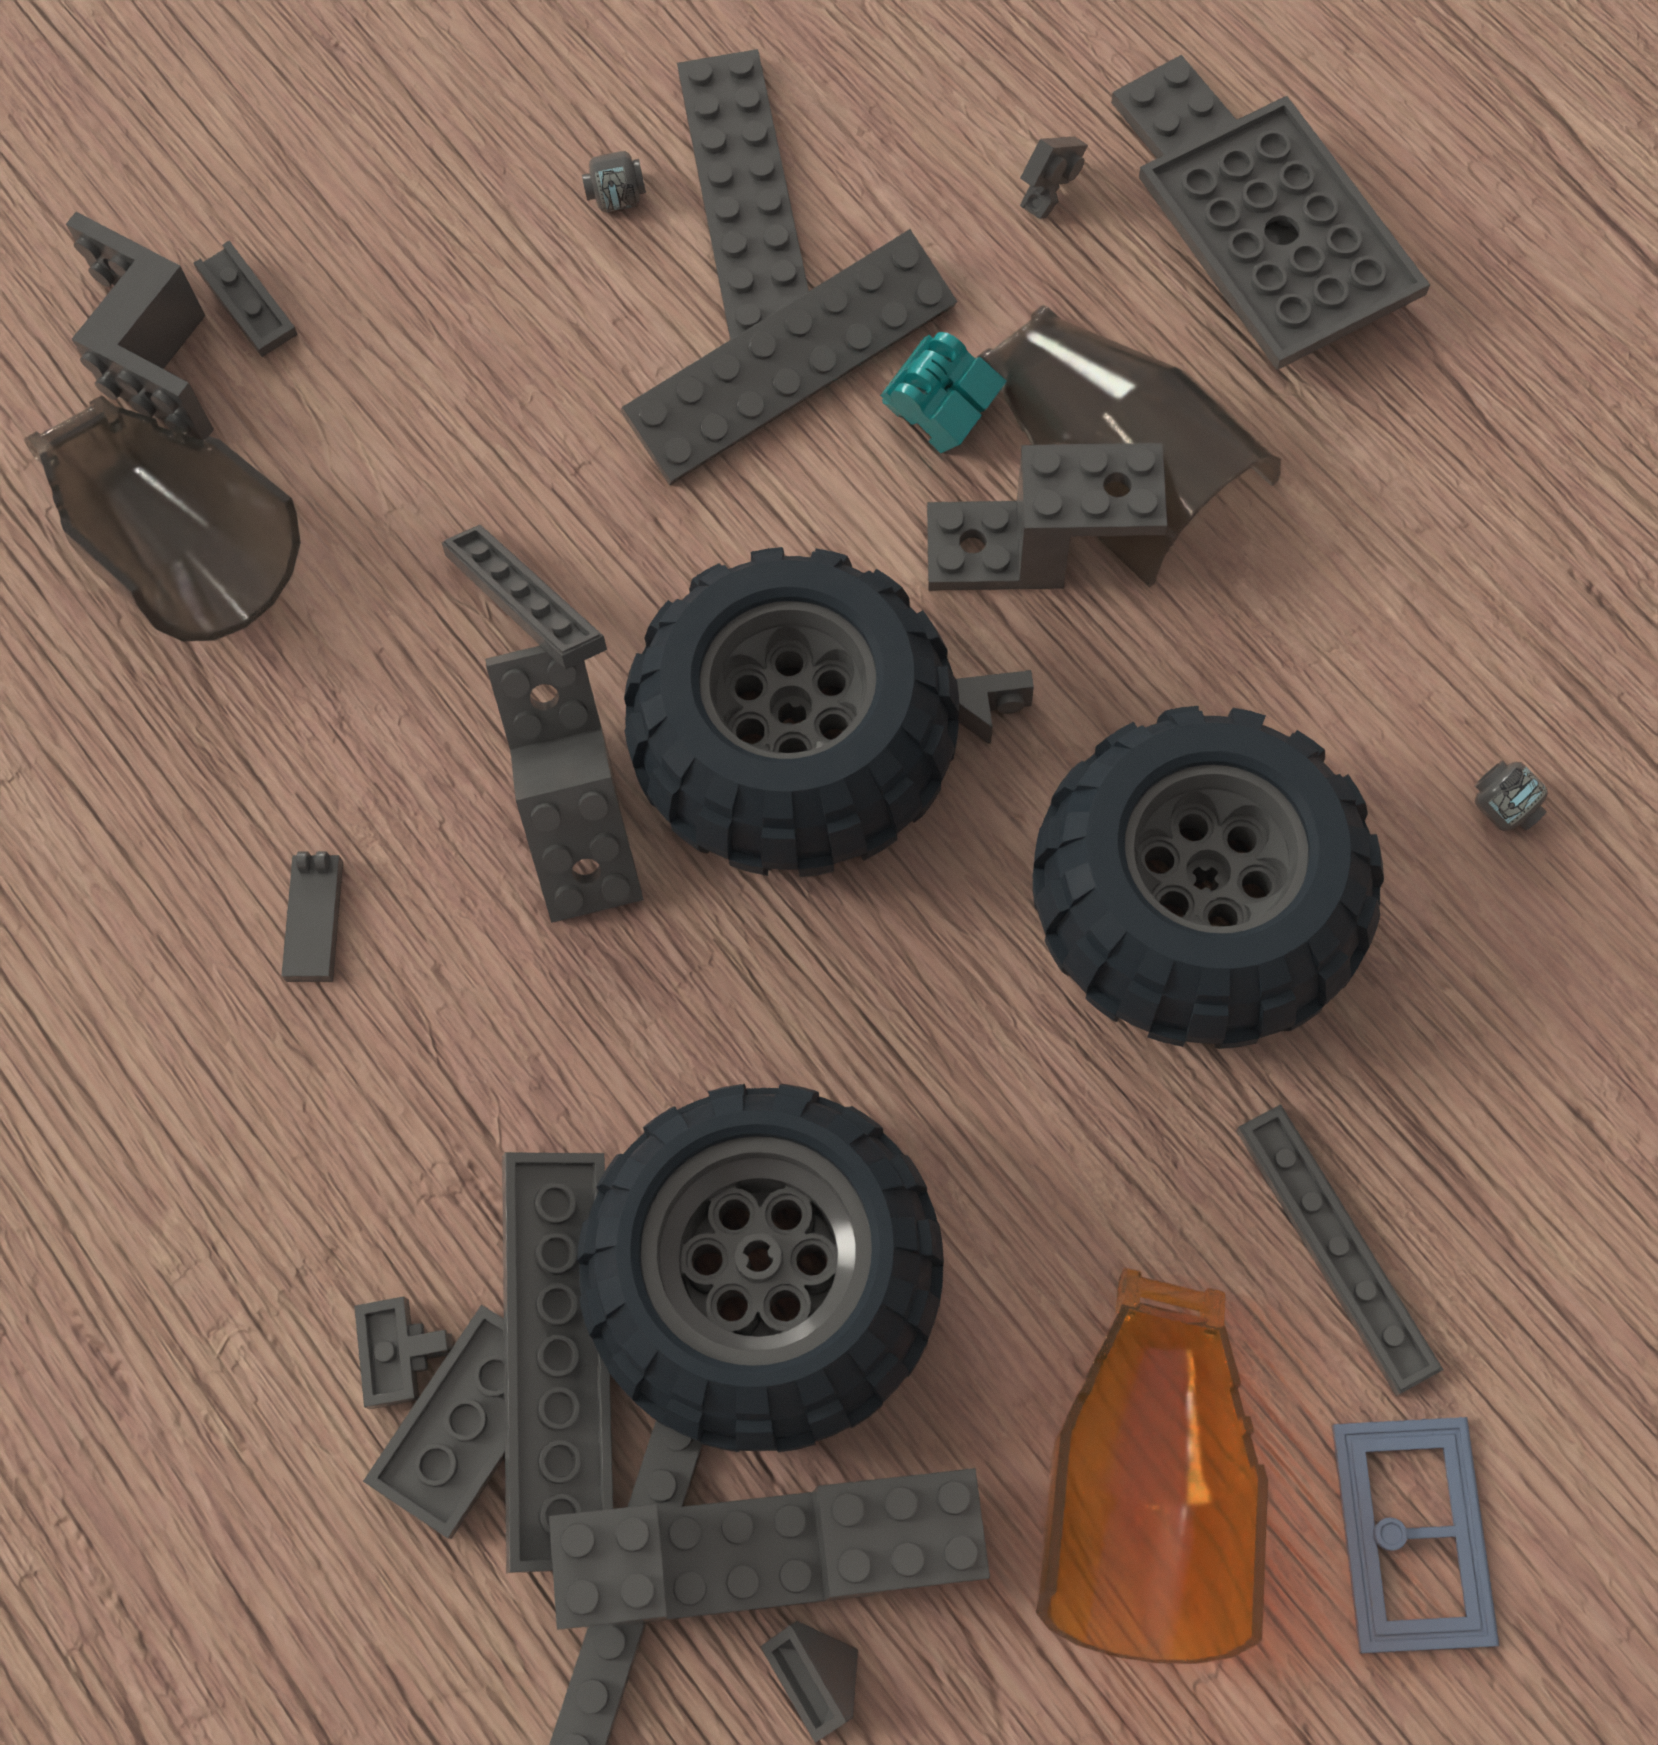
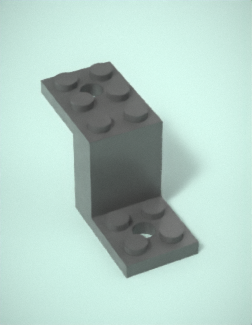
M75 212L66 223L75 240V249L86 259L90 266L88 271L96 281L106 287H110L111 284L114 285L72 338L82 356L80 362L94 375L96 379L94 384L97 389L110 399L117 400L120 397L129 402L131 407L148 419L155 416L163 420L166 426L177 435L185 438L189 434L204 443L214 431V428L188 382L164 370L205 317L181 266Z
M1163 443L1022 445L1017 501L927 502L928 591L1064 589L1071 537L1165 535L1167 530ZM1111 482H1120L1126 485L1130 492L1123 497H1113L1104 490V487ZM968 538H977L984 543L985 548L978 553H968L961 548L960 544Z
M541 646L486 658V668L510 748L515 799L551 923L644 900L620 810L611 759L585 661L565 670ZM547 684L553 686L557 690V694L548 702H538L531 697L532 690L539 685ZM582 859H592L599 864L598 868L588 875H581L573 870V866Z

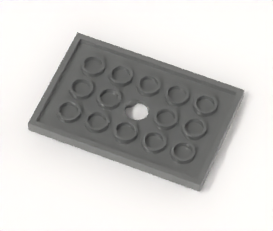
M1288 96L1278 99L1140 167L1139 179L1276 370L1427 295L1430 287L1429 282ZM1275 221L1285 227L1293 225L1298 232V238L1287 245L1275 244L1267 238L1265 228Z

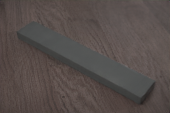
M477 525L441 542L445 556L565 670L607 650L604 636L482 525Z
M1280 1104L1239 1126L1236 1132L1395 1396L1443 1370L1442 1366L1282 1105Z

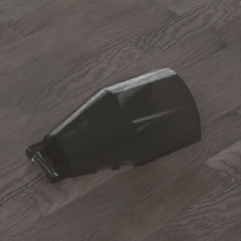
M1045 305L1035 310L1031 314V320L994 349L987 348L977 356H980L1007 381L1001 391L1021 430L1025 431L1032 445L1163 443L1167 512L1166 534L1096 536L1149 588L1156 583L1165 555L1182 530L1201 508L1228 483L1250 468H1253L1271 486L1279 480L1281 458L1186 371L1064 321ZM1111 482L1104 487V490L1113 497H1123L1130 492L1128 487L1120 482Z
M102 395L90 401L89 408L40 434L36 431L24 438L31 454L43 465L53 493L52 497L61 519V526L69 544L98 577L156 630L181 641H215L247 628L274 605L292 577L301 544L297 511L292 498L220 439L208 436L203 441L191 437L186 428L176 426L173 430L160 427L155 418L114 406Z

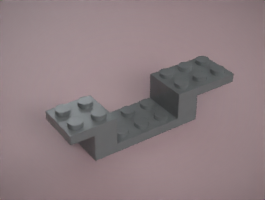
M976 1468L820 1485L813 1492L665 1509H658L657 1504L549 1516L557 1630L612 1624L613 1627L875 1596L887 1591L990 1579Z

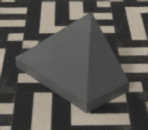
M799 1621L789 1625L760 1646L815 1743L853 1718L858 1658L857 1648Z

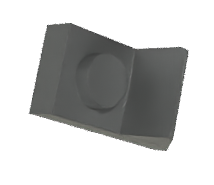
M1031 670L956 679L959 692V723L987 743H991L992 738L990 711L997 710L1000 713L1009 714L1018 712L1024 707L1032 706L1034 685Z

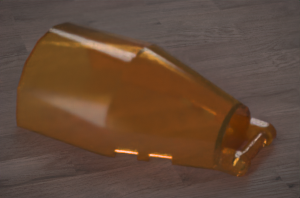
M1126 1267L1121 1272L1117 1288L1115 1316L1055 1438L1050 1462L1036 1614L1050 1631L1075 1645L1118 1658L1151 1663L1198 1664L1232 1658L1256 1646L1262 1640L1268 1478L1264 1464L1258 1463L1251 1435L1255 1432L1251 1417L1245 1416L1238 1391L1241 1381L1224 1323L1226 1301L1224 1291L1207 1288L1203 1292L1142 1277L1141 1271ZM1140 1297L1200 1312V1317L1141 1303Z

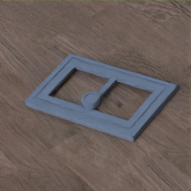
M1467 1417L1333 1424L1332 1432L1359 1654L1500 1646ZM1443 1448L1453 1526L1406 1528L1400 1520L1391 1517L1382 1519L1375 1525L1366 1452ZM1455 1537L1466 1617L1387 1621L1378 1546L1387 1551H1395L1403 1547L1408 1539Z

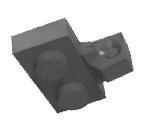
M1075 136L1040 139L1020 177L1021 180L1030 185L1020 206L1039 219L1047 218L1058 203L1056 191L1060 188L1059 184H1068L1082 170L1085 161L1083 155L1088 145Z
M404 1296L355 1305L364 1407L375 1409L417 1401L419 1398L417 1372L428 1370L427 1359L444 1357L449 1354L454 1346L452 1333H447V1330L424 1333V1325L422 1323L411 1324L409 1299Z

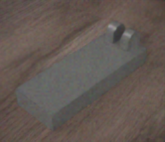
M227 241L222 245L223 250L204 262L200 258L193 264L196 271L259 355L263 357L295 337L297 332L294 325L232 243Z
M298 851L297 855H292L281 975L286 982H333L343 860L339 855H329L327 851H317L315 855H311L308 851Z

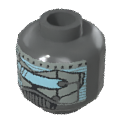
M626 151L593 157L589 162L590 173L582 175L587 201L596 199L598 208L603 212L635 207L640 201V194L646 193L639 159L632 160L631 155Z
M1502 760L1492 767L1474 786L1479 791L1475 798V804L1502 831L1512 830L1519 825L1527 831L1547 812L1541 805L1547 798L1548 789L1522 762L1516 761L1507 765Z

